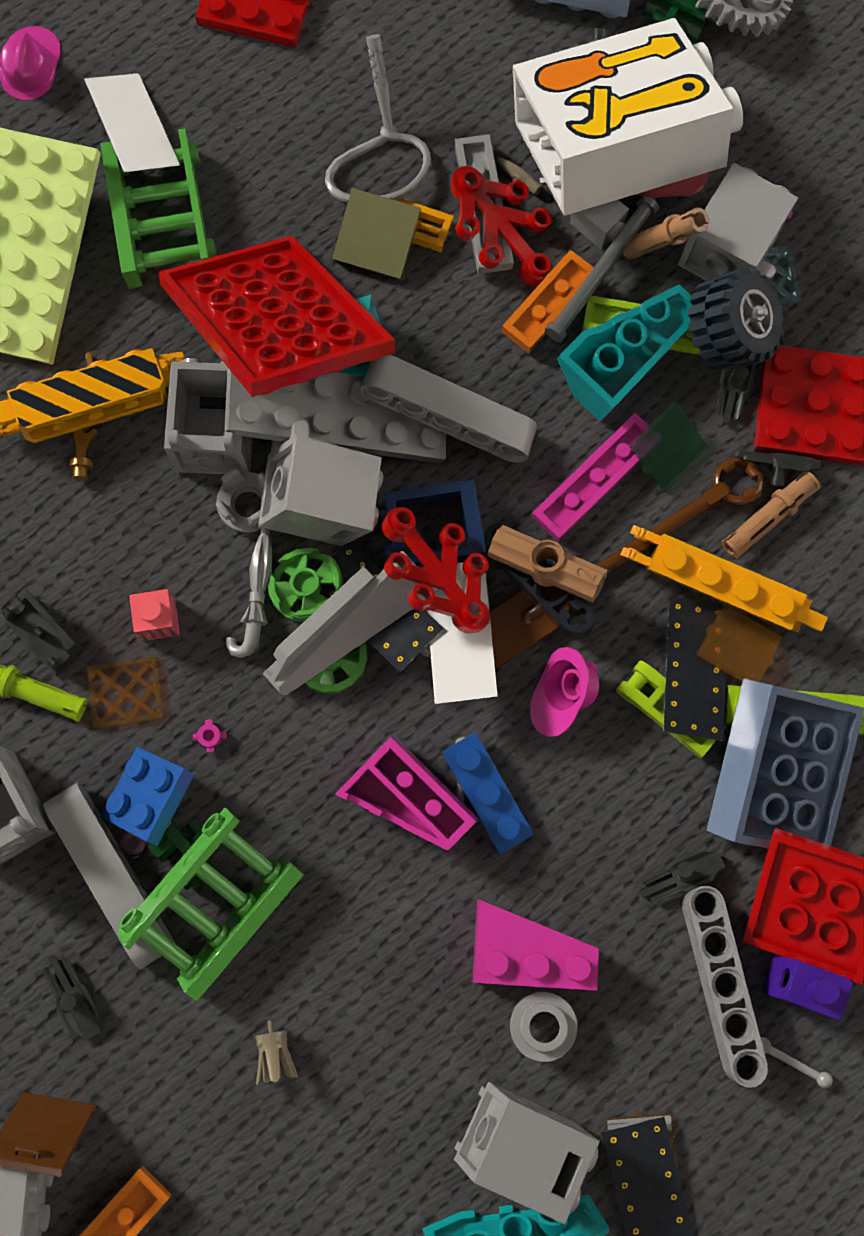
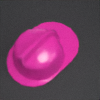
M32 26L17 30L9 37L0 53V82L9 95L20 100H34L49 91L55 79L60 57V43L55 34L48 29Z
M570 647L559 648L551 654L534 690L530 705L532 723L539 733L548 737L563 734L573 724L579 711L587 708L595 701L600 686L597 665L593 662L585 661L584 657L577 650Z

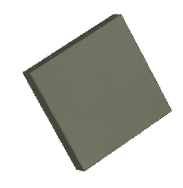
M352 188L332 259L402 280L422 209Z

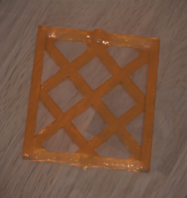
M156 656L87 666L90 692L88 698L91 701L94 729L164 718L161 699L162 686L159 683ZM144 664L137 674L126 667ZM149 666L153 668L154 682L152 684L141 678ZM117 668L110 678L100 671ZM123 670L133 677L125 689L115 682ZM96 674L106 681L98 693L94 689L93 680ZM137 682L148 688L140 700L129 693ZM111 685L121 692L113 704L103 697ZM152 692L156 694L157 700L155 711L144 704ZM126 696L136 703L128 715L117 708ZM99 700L109 707L101 719L97 716L96 707ZM140 708L151 714L134 717ZM114 711L124 718L107 721Z

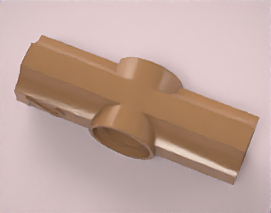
M504 525L496 531L488 551L490 558L531 575L533 580L539 585L545 587L556 586L592 603L598 597L607 576L606 569L564 552L561 545L555 541H539ZM550 559L557 563L551 568H544L538 565L540 561Z

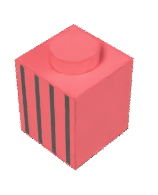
M168 589L129 595L133 630L142 641L180 635L176 600Z

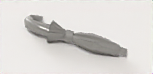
M261 527V534L258 536L249 568L250 588L252 591L249 598L250 605L240 621L246 624L244 642L241 646H238L235 638H226V646L230 654L238 658L253 654L258 646L261 625L266 626L268 624L262 606L265 599L264 592L267 589L268 579L272 572V544L270 529Z

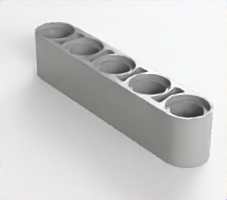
M390 354L379 357L375 361H370L360 390L366 398L507 461L522 463L528 459L537 428L536 422L531 418Z
M77 782L43 803V807L119 938L117 932L120 929L119 924L123 917L132 908L138 909L148 895L103 818L100 817L101 815L87 791ZM159 915L151 926L175 944ZM140 938L130 950L124 947L132 962L140 970L162 956Z
M697 887L684 895L682 909L725 1074L732 1081L747 1088L756 1087L766 1079L768 1066L725 900L722 894L713 887ZM701 893L706 894L711 901V910L705 916L700 915L694 905L696 897ZM711 933L717 934L722 943L721 950L714 956L710 955L705 948L706 937ZM726 973L731 978L732 987L728 994L721 996L715 988V982L719 975ZM733 1014H738L742 1020V1029L737 1035L730 1036L726 1030L727 1019ZM749 1055L753 1061L752 1071L749 1075L740 1077L736 1068L737 1062L741 1057Z

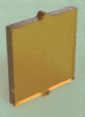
M724 604L713 625L710 624L706 628V633L708 634L697 656L742 682L743 679L760 682L766 669L774 663L772 657L782 637Z

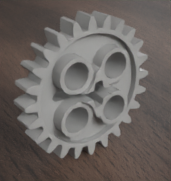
M698 0L695 6L696 8H706L708 11L705 17L715 16L718 26H721L724 22L727 23L730 32H733L737 27L740 28L743 36H746L749 30H751L758 37L762 31L769 35L772 29L777 30L791 11L790 6L793 0Z

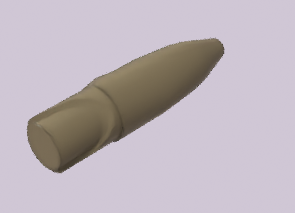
M497 158V164L512 181H523L528 186L529 192L535 196L540 193L543 186L534 180L529 173L511 161Z

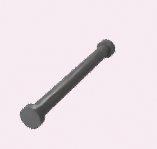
M647 195L641 196L637 202L638 208L555 322H549L546 326L545 332L551 339L556 342H563L567 336V328L648 217L654 216L659 210V205L653 198Z

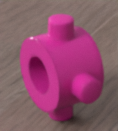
M212 719L205 720V725L199 728L197 734H193V741H199L207 749V753H214V748L221 743L222 739L227 738L226 731H220L213 725Z

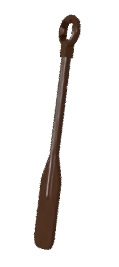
M742 457L723 461L713 474V487L702 493L700 498L649 531L660 536L663 534L670 535L703 512L710 511L724 501L733 505H745L753 502L761 494L764 487V475L761 469L753 461L743 460ZM735 466L746 468L745 472L751 480L757 481L756 488L749 487L741 493V496L730 494L731 490L725 482H720V475L726 476L735 470ZM636 538L624 547L633 548L642 553L654 544ZM622 547L596 565L606 569L608 575L630 561V559L620 555L624 548ZM556 586L543 587L540 595L544 600L553 602L562 596V591ZM520 591L489 611L495 670L559 629L523 591ZM569 599L563 608L571 616L572 612L569 610V602L571 600Z

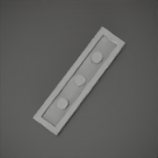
M490 134L455 139L458 168L461 166L473 167L482 174L485 180L499 183ZM488 196L495 205L503 206L502 198ZM475 205L474 216L480 222V230L472 239L477 273L484 274L513 269L514 261L511 247L499 233L498 245L504 254L502 261L494 269H487L481 265L479 253L483 245V213ZM487 252L488 257L495 260L494 255Z

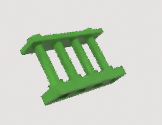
M186 129L178 130L181 148L173 149L179 164L184 163L187 180L136 189L126 186L125 177L130 176V172L123 171L111 141L100 143L121 273L128 288L143 286L141 273L147 272L146 268L196 259L204 260L217 256L214 239L207 238L194 168V165L200 164L196 142L189 143ZM190 194L193 212L137 221V218H131L130 208H136L137 203ZM194 226L196 228L198 244L144 254L142 250L137 251L135 241L141 240L143 235Z
M226 807L220 814H213L202 827V835L138 909L132 908L126 913L119 924L120 929L117 932L122 945L128 950L140 938L180 969V976L177 978L184 993L196 1002L304 875L283 855L277 861L270 862L236 834L233 829L240 821ZM221 843L261 875L260 882L251 892L243 893L206 862ZM194 874L234 906V912L224 924L220 923L217 925L179 894ZM167 906L207 937V944L197 956L188 955L151 926Z

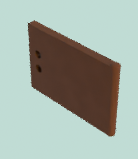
M23 1092L0 1130V1166L61 1177L89 1121L96 1112L97 1105Z

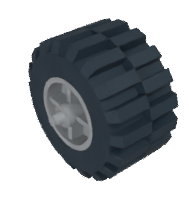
M742 268L705 280L704 283L696 287V293L692 294L690 299L692 307L688 308V316L690 317V323L688 324L689 332L692 331V341L695 347L698 346L699 355L703 359H708V364L712 367L718 366L720 370H727L770 359L774 355V351H778L780 347L779 339H783L784 335L782 328L783 324H785V318L782 314L783 305L777 296L778 291L775 286L770 285V279L766 275L761 276L760 271L756 269Z

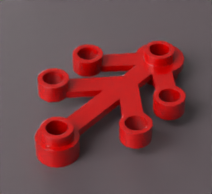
M461 166L457 168L450 180L451 192L460 201L459 222L455 228L457 235L462 240L470 241L479 232L480 222L474 216L476 205L483 213V245L479 253L481 265L487 269H494L502 261L504 254L498 245L499 233L522 261L519 269L522 280L528 285L538 286L551 272L550 260L544 254L534 253L511 224L530 228L535 233H542L551 224L552 218L550 213L544 208H536L530 213L495 205L488 197L506 199L515 206L522 204L529 194V189L521 180H513L509 185L485 180L482 174L473 167ZM513 189L517 190L520 193V196L516 195L513 192ZM535 217L540 218L543 224L539 223ZM463 224L469 225L472 231L466 230ZM487 252L492 253L495 257V260L490 259L487 255Z
M403 507L392 509L381 525L384 535L393 542H406L425 568L412 565L410 559L405 554L397 552L393 553L384 565L385 573L394 580L406 579L419 583L408 595V602L415 610H430L451 616L454 626L466 634L482 631L490 621L489 610L480 600L481 577L489 568L487 559L482 554L472 553L463 562L462 570L466 575L465 591H463L456 582L458 547L465 539L463 528L458 524L449 523L439 534V541L442 544L440 562L416 531L414 514L409 509ZM449 534H452L455 539L451 538ZM393 563L401 566L402 570L396 568ZM472 563L476 564L479 569H476ZM431 587L443 590L449 599L435 596V592ZM417 594H421L426 601L421 600Z

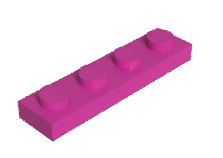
M634 413L532 512L531 517L559 542L660 442L662 437Z

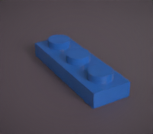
M476 732L441 751L499 854L504 853L534 835Z

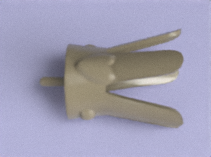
M268 1020L269 1033L255 1036L259 1049L256 1086L261 1081L262 1068L265 1083L270 1081L276 1083L280 1079L279 1058L286 1076L291 1079L298 1078L287 1047V1030L273 1032L271 1020Z

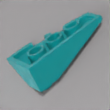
M680 284L644 301L640 306L612 317L601 325L593 326L583 331L557 358L573 397L598 421H601L689 328L690 317L688 316V308L692 307L690 302L691 295Z
M589 1195L580 1197L577 1208L573 1213H569L565 1224L532 1209L513 1212L512 1205L499 1206V1214L475 1217L474 1210L461 1211L422 1228L424 1236H605L609 1233L607 1223Z

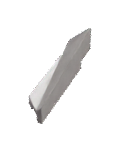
M393 563L396 568L402 570L401 566ZM363 566L277 647L273 654L276 661L264 671L263 675L280 694L288 695L411 611L413 608L408 602V595L419 583L406 579L394 580L385 573L384 569L375 578ZM431 587V588L434 590V592L436 593V592H437V589ZM417 594L421 600H426L421 594Z

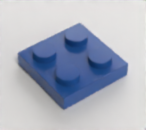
M136 747L100 817L146 842L158 846L194 773Z

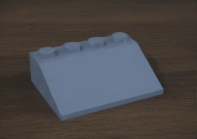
M743 679L707 831L736 843L769 848L773 831L777 828L831 846L864 708Z

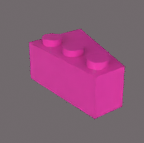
M390 737L335 794L446 850L451 849L479 820L397 737Z
M477 900L473 966L474 983L597 991L599 948L482 900Z

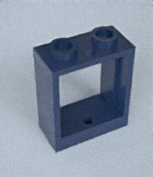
M474 480L384 493L385 506L379 507L381 525L387 514L397 507L459 498L467 545L458 547L457 563H463L472 553H479L486 557V546ZM384 542L387 560L393 553L403 551L402 543ZM434 550L433 553L441 562V550ZM415 554L407 555L416 566L425 568Z

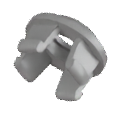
M237 468L232 469L221 478L223 485L219 489L216 500L218 513L222 521L233 530L244 533L261 530V527H258L260 510L250 517L240 516L236 512L235 501L240 494L245 492L256 493L262 501L265 474L263 472L260 474L251 472L241 473Z
M536 992L523 997L514 1007L510 1019V1033L514 1044L526 1057L539 1062H550L561 1058L571 1049L577 1035V1020L573 1009L563 998L550 992ZM549 1012L558 1020L559 1033L551 1042H538L530 1034V1021L537 1013Z

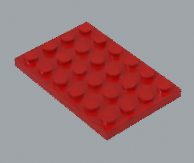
M293 236L159 272L160 285L252 397L267 395L290 385L305 383L310 379L332 372H340L347 367L366 361H375L379 357L395 353V339Z

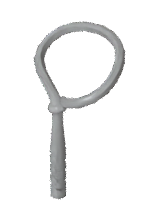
M379 34L367 36L366 41L371 59L370 64L374 87L383 120V127L380 130L381 135L340 155L333 160L326 170L325 185L331 196L348 203L350 194L336 188L333 182L334 175L344 164L384 145L388 140L404 142L417 147L423 154V165L417 177L409 185L398 191L379 196L393 200L404 198L414 192L425 181L431 167V152L426 143L416 136L398 133L397 128L393 126L389 85L386 78L387 73L384 67L385 61L382 55L383 49Z

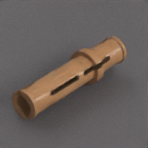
M698 207L682 215H670L664 219L663 223L637 233L623 254L627 259L632 260L669 244H682L689 236L707 230L708 226L704 224H709L708 214L704 209Z
M803 471L783 490H776L771 495V500L721 542L723 548L732 558L739 559L742 554L765 536L786 516L792 517L798 511V506L820 489V483L817 478L809 471Z

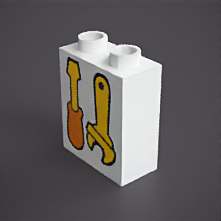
M675 18L513 65L516 125L564 216L727 167L730 134L740 131L743 125L742 105L737 92L732 87L720 88L713 77V63L707 46L703 42L692 45Z

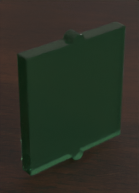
M672 403L629 446L643 464V472L649 473L663 492H667L709 449L695 429L696 423L690 422L678 403Z

